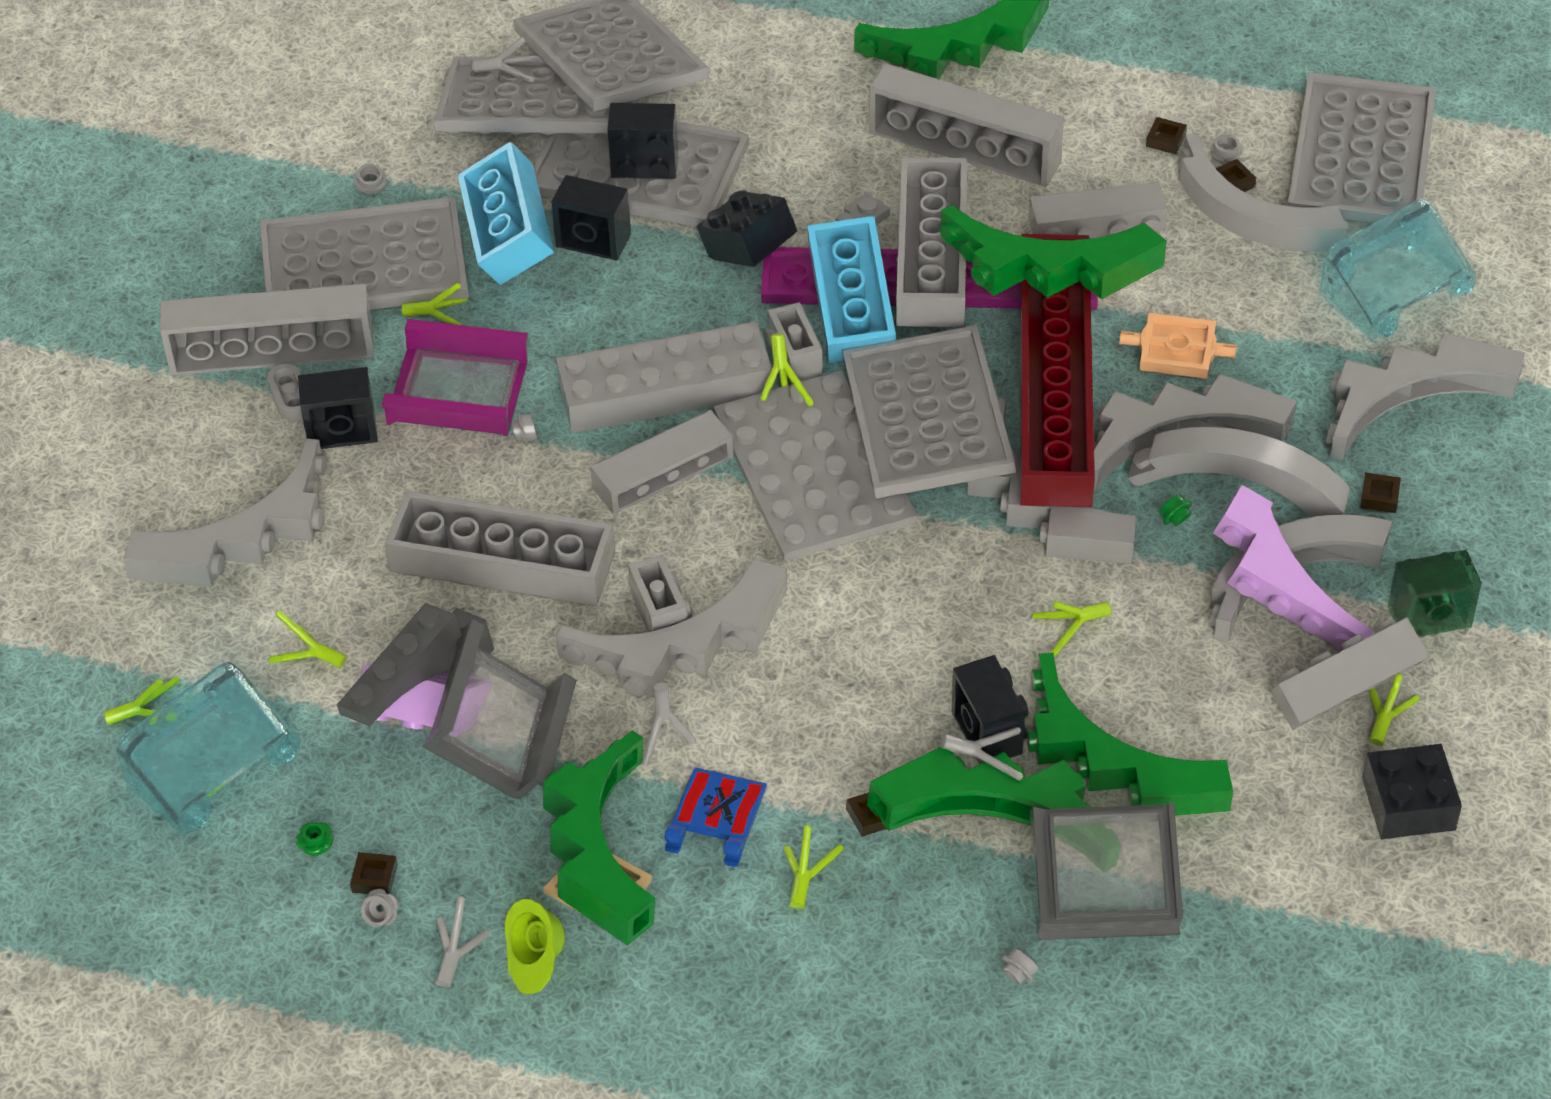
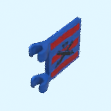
M695 767L672 823L665 831L664 835L667 841L665 851L679 853L686 831L727 840L723 848L725 854L724 865L737 867L767 788V783Z

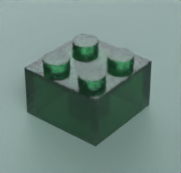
M1467 549L1443 552L1439 555L1417 559L1409 558L1396 562L1388 602V609L1396 623L1408 618L1418 637L1472 627L1482 582Z

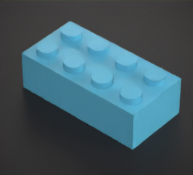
M512 142L507 143L458 174L477 264L499 285L516 277L521 272L554 253L533 163Z
M874 216L808 225V246L828 362L844 361L842 350L896 340Z

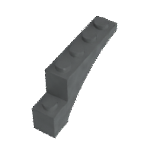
M425 603L336 704L340 715L370 727L387 708L409 690L435 675L450 671L457 649V640L465 634L468 622L471 619L484 625L478 647L491 654L494 646L486 619L458 608L451 613ZM473 663L471 673L474 674L479 666Z

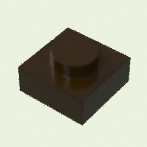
M1156 117L1148 133L1146 147L1177 155L1187 132V124Z
M1238 159L1215 168L1228 182L1243 192L1256 186L1257 177Z
M1365 472L1360 508L1396 513L1401 478Z
M868 793L849 798L846 802V810L861 837L886 829L882 824V820L867 806Z
M358 852L350 882L352 893L369 894L374 889H383L387 894L391 893L398 866L396 856Z

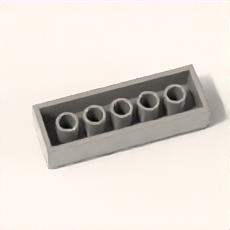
M886 63L869 87V133L949 158H967V163L1044 187L1048 186L1061 164L1063 116Z
M901 157L896 326L964 327L966 259L951 244L943 240L940 236L941 210L950 205L955 206L967 215V158Z
M366 283L161 301L160 332L171 376L275 367L280 364L298 365L374 358L373 323Z
M757 321L556 358L558 384L571 433L710 408L762 393L772 369Z
M406 490L386 539L385 548L390 572L597 606L615 555L613 524Z

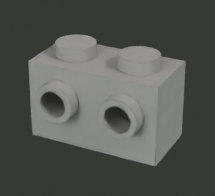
M798 302L768 310V330H764L767 348L772 350V334L784 333L787 361L800 382L822 376V347L801 303ZM787 376L789 384H793Z
M663 554L628 564L630 592L648 632L673 626L692 618L689 602L686 597L682 598L678 578L674 571L670 572Z

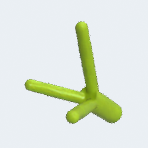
M455 283L431 301L403 303L402 314L404 317L430 314L447 324L463 325L437 309L466 302L468 298L445 300L461 288L460 283Z
M772 334L771 343L774 365L760 399L762 401L767 399L779 372L781 387L788 385V376L807 405L813 406L814 401L788 364L785 334Z
M1055 601L1053 607L1062 611L1034 612L1031 616L1033 619L1074 618L1073 624L1050 651L1056 657L1085 621L1110 616L1111 606L1106 601L1078 608Z
M276 611V616L310 648L309 650L271 656L268 658L269 663L316 657L341 669L347 660V655L317 642L307 631L293 622L282 611Z
M1400 673L1395 675L1384 708L1376 688L1374 687L1368 691L1377 714L1369 743L1383 746L1391 720L1420 700L1419 695H1413L1392 709L1403 678Z
M174 677L164 684L162 679H157L136 700L104 711L107 724L111 725L136 715L183 724L185 720L182 717L142 708L179 683L180 679Z
M810 825L804 826L799 865L791 847L785 846L783 849L795 876L789 906L792 908H805L810 880L844 849L842 845H837L810 870H807L811 838Z

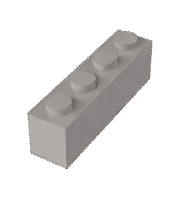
M1159 182L1030 196L1029 222L1033 234L1089 235V239L1119 233L1141 223H1146L1155 232L1166 230L1167 205Z
M709 410L590 466L592 488L614 515L733 458V435L712 410Z
M1392 617L1373 628L1376 634L1366 639L1359 634L1341 644L1344 649L1343 651L1332 656L1328 650L1309 661L1312 667L1302 672H1299L1298 668L1295 667L1278 676L1279 684L1270 691L1291 728L1295 729L1394 678L1396 674H1401L1426 660L1429 655L1409 619L1405 618L1396 623Z

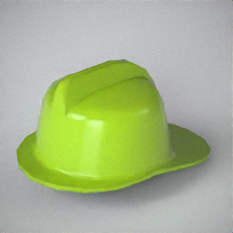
M521 899L512 905L507 912L505 920L508 972L518 990L522 994L533 995L541 991L551 978L554 970V960L564 947L565 930L559 918L552 912L545 910L540 903L533 899Z

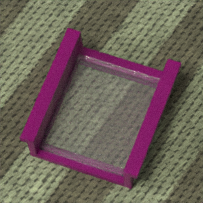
M407 319L405 325L407 350L394 394L385 393L382 401V408H385L386 425H391L394 422H404L508 436L528 363V333Z

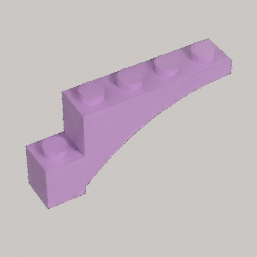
M1241 485L1213 532L1214 535L1220 537L1226 544L1244 551L1227 584L1236 588L1242 595L1251 597L1265 605L1273 613L1284 616L1301 626L1307 633L1314 634L1332 644L1340 652L1344 650L1341 644L1359 634L1364 639L1370 637L1374 630L1352 617L1331 600L1296 560L1271 511L1273 502Z

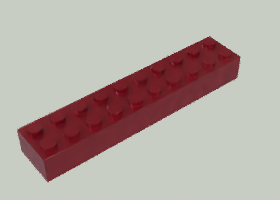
M1021 235L1023 237L1042 240L1072 241L1089 239V235ZM1025 279L1020 282V506L1092 507L1095 461L1091 291L1087 290L1078 281L1047 298L1039 290L1031 287Z

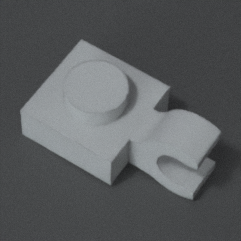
M865 193L846 206L844 212L836 217V221L874 216L877 226L890 216V207Z

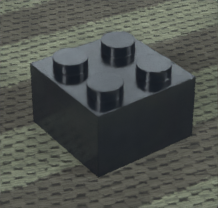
M610 103L607 132L611 178L676 179L678 162L676 104Z
M565 175L551 201L556 247L618 261L631 236L628 189Z
M745 190L737 191L730 195L726 203L709 212L707 218L696 226L707 254L711 259L755 267L798 231L785 197L752 193Z
M368 367L298 375L300 407L307 439L319 440L321 449L378 442L375 408Z
M995 655L953 668L951 712L964 737L967 740L977 741L1002 731L1019 727L1021 729L1020 734L982 747L981 750L992 757L1003 752L1009 758L1023 754V742L1027 739L1025 717L1028 716L1029 712L1024 697L1022 695L1017 696L1013 689V681L1009 670L1006 667H1001Z
M1442 744L1368 752L1366 754L1362 780L1381 840L1455 831L1457 829L1462 803Z

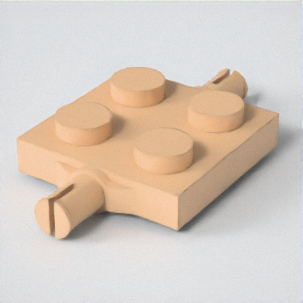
M1148 313L1147 324L1141 333L1121 330L1119 345L1140 346V371L1208 379L1209 367L1215 356L1235 359L1237 344L1217 343L1215 336L1216 321Z

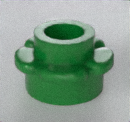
M1181 494L1168 500L1159 510V514L1164 518V524L1168 525L1172 522L1176 527L1186 521L1192 514L1189 510L1192 502L1190 500L1186 501Z
M323 822L307 823L300 828V834L296 836V844L298 848L308 855L318 856L328 851L334 840L331 834L332 829Z

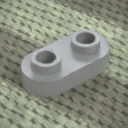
M280 364L273 367L267 375L271 395L280 415L284 419L289 421L303 420L298 375H302V373L295 365Z

